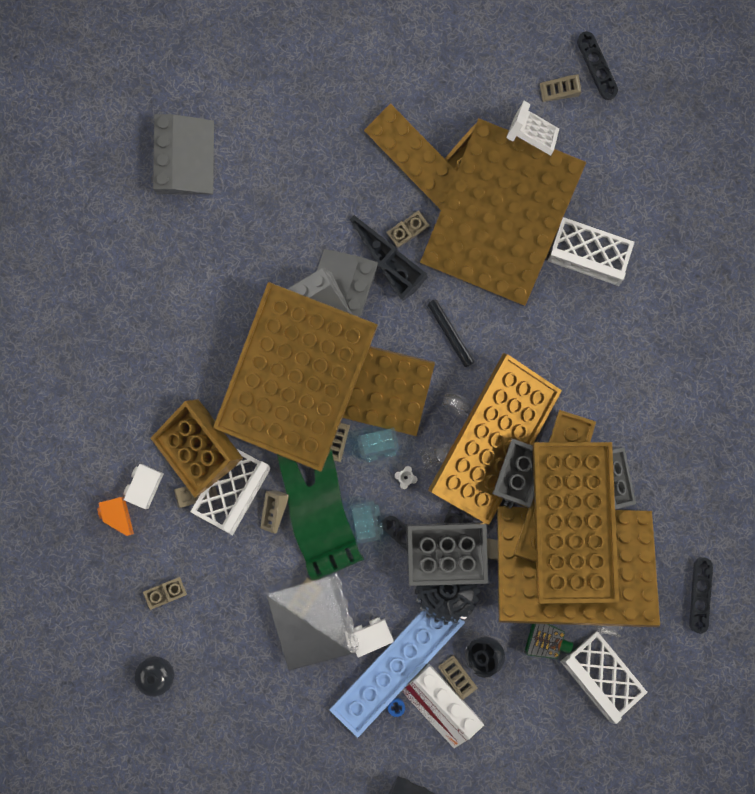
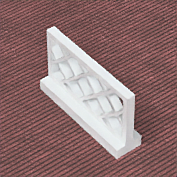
M523 101L513 119L506 138L514 141L516 136L551 156L555 148L559 128L528 111L530 104Z
M563 217L548 262L619 286L624 280L634 242ZM564 224L571 225L575 232L566 235L563 229ZM588 231L592 239L584 241L580 233ZM577 235L581 244L573 247L568 238ZM602 237L608 238L610 245L602 248L598 239ZM564 240L569 247L565 251L557 249L558 243ZM594 241L599 250L591 253L587 244ZM620 243L628 245L627 252L620 254L616 245ZM583 246L587 255L580 257L575 250ZM613 248L617 256L608 259L605 250ZM601 253L605 261L598 263L594 260L593 256ZM619 259L622 264L621 270L613 268L611 262Z
M240 450L238 452L246 460H241L236 466L241 465L243 474L233 477L230 471V478L222 481L218 480L201 493L191 510V513L232 536L271 469L268 464ZM253 462L257 464L254 471L245 472V463ZM245 478L246 485L244 488L236 490L234 480ZM231 481L234 491L223 494L221 484ZM218 485L220 495L210 498L208 491L211 487ZM235 494V504L226 507L224 497ZM221 498L224 508L213 511L211 501ZM208 502L211 512L201 514L197 511L201 504ZM225 511L226 519L221 525L216 522L214 514Z
M598 631L586 639L569 656L560 661L610 723L617 724L622 719L621 717L647 693ZM595 638L601 643L600 651H591V642ZM580 652H587L586 664H580L575 656ZM591 653L600 654L599 665H590ZM604 654H609L613 657V667L603 666ZM590 667L599 668V680L590 677ZM603 668L612 669V681L603 680ZM616 669L623 670L626 673L625 682L616 681ZM602 682L612 683L611 695L603 693ZM616 683L625 684L624 696L615 695ZM629 685H636L641 692L635 697H628ZM615 698H624V707L620 711L615 707Z

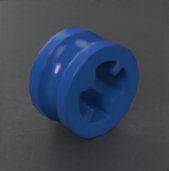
M394 698L388 705V711L392 716L399 717L404 714L405 704L402 699ZM398 702V705H402V709H399L400 712H395L394 709H391V705L394 706L393 703Z

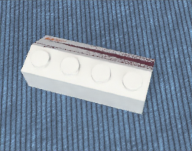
M430 664L426 665L402 690L404 695L453 748L469 740L484 726L482 720Z

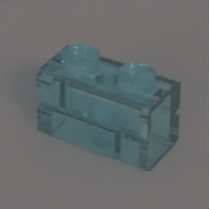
M395 428L357 436L361 457L366 459V462L378 460L377 456L385 454V458L396 456V451H400Z
M374 501L351 505L358 544L381 540L380 535H384L382 523L378 524L377 516H380L379 505H374Z

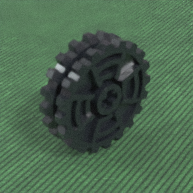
M478 584L416 586L415 594L417 595L416 603L421 604L420 611H425L428 619L434 618L435 623L438 624L439 621H443L444 625H448L452 621L453 624H457L460 619L464 621L468 614L470 615L479 600L477 597L480 594V589L477 588ZM444 589H445L446 591H447V590H450V591H451L450 594H449L448 592H447V593H444V592H443Z

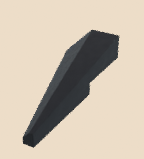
M353 215L350 219L351 223L376 262H378V265L400 299L403 301L414 294L428 278L427 273L401 254L395 246Z

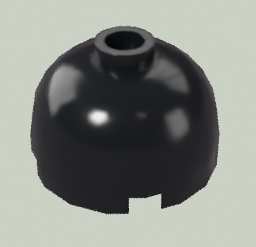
M487 636L480 637L471 641L470 645L467 646L465 659L468 667H472L475 671V675L487 678L502 669L505 662V652L502 645L496 639Z
M153 656L139 664L135 671L134 680L136 687L141 693L146 696L156 697L163 695L170 689L175 674L173 667L167 660Z

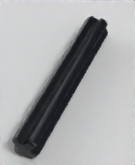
M436 299L428 303V307L464 367H469L474 363L472 357Z

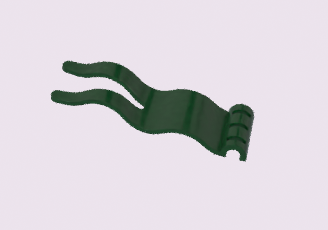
M332 449L329 451L323 470L318 471L314 469L315 483L311 487L306 485L296 461L277 454L286 493L289 495L288 504L293 532L306 561L305 564L310 578L316 581L363 561L364 557L358 549V543L343 507ZM347 549H350V552L353 556V559L351 560L347 555ZM331 556L334 557V560L337 564V566L335 567L331 563ZM314 563H317L321 573L317 574Z

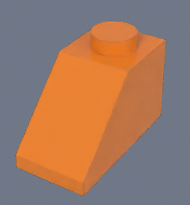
M125 497L100 502L97 511L99 518L104 523L126 536L134 534L127 503L124 500Z

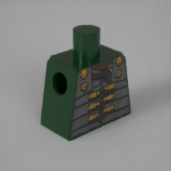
M532 623L524 653L529 656L558 659L560 651L571 653L573 642L564 640L565 632L551 624Z

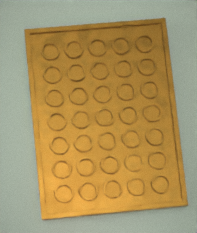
M478 118L420 263L525 306L586 162L554 149L550 156L516 136L514 141L506 138L509 130Z
M268 282L213 428L322 471L378 324Z
M505 506L498 507L499 622L631 627L660 626L652 511L615 510L618 603H538L536 563L514 556L528 508L512 507L510 509Z

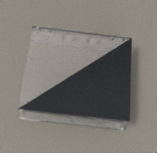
M337 574L284 590H277L266 595L289 671L350 655L359 650V640L354 635L352 628L353 620L348 614V603L346 598L343 597L341 591L342 583L337 578Z

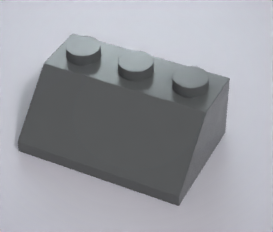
M511 439L493 495L525 508H530L534 497L532 445Z
M625 448L612 450L615 509L636 504Z

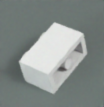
M139 464L138 467L136 466L131 475L133 480L124 490L123 495H126L124 500L141 508L148 509L164 473L143 464Z
M380 617L370 620V625L362 627V625H358L351 629L352 633H349V638L357 657H361L394 642L385 618L380 619Z

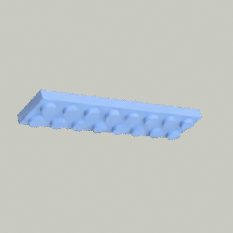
M425 611L420 612L396 637L394 642L381 653L336 701L329 711L358 738L463 626L464 621L460 619L457 624H453L450 621L448 625H444L443 621H439L437 624L434 622V618L428 619L426 617L427 613Z

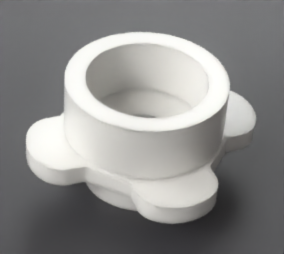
M406 466L403 471L395 473V479L399 480L402 489H406L411 483L417 482V477L411 472L412 468Z

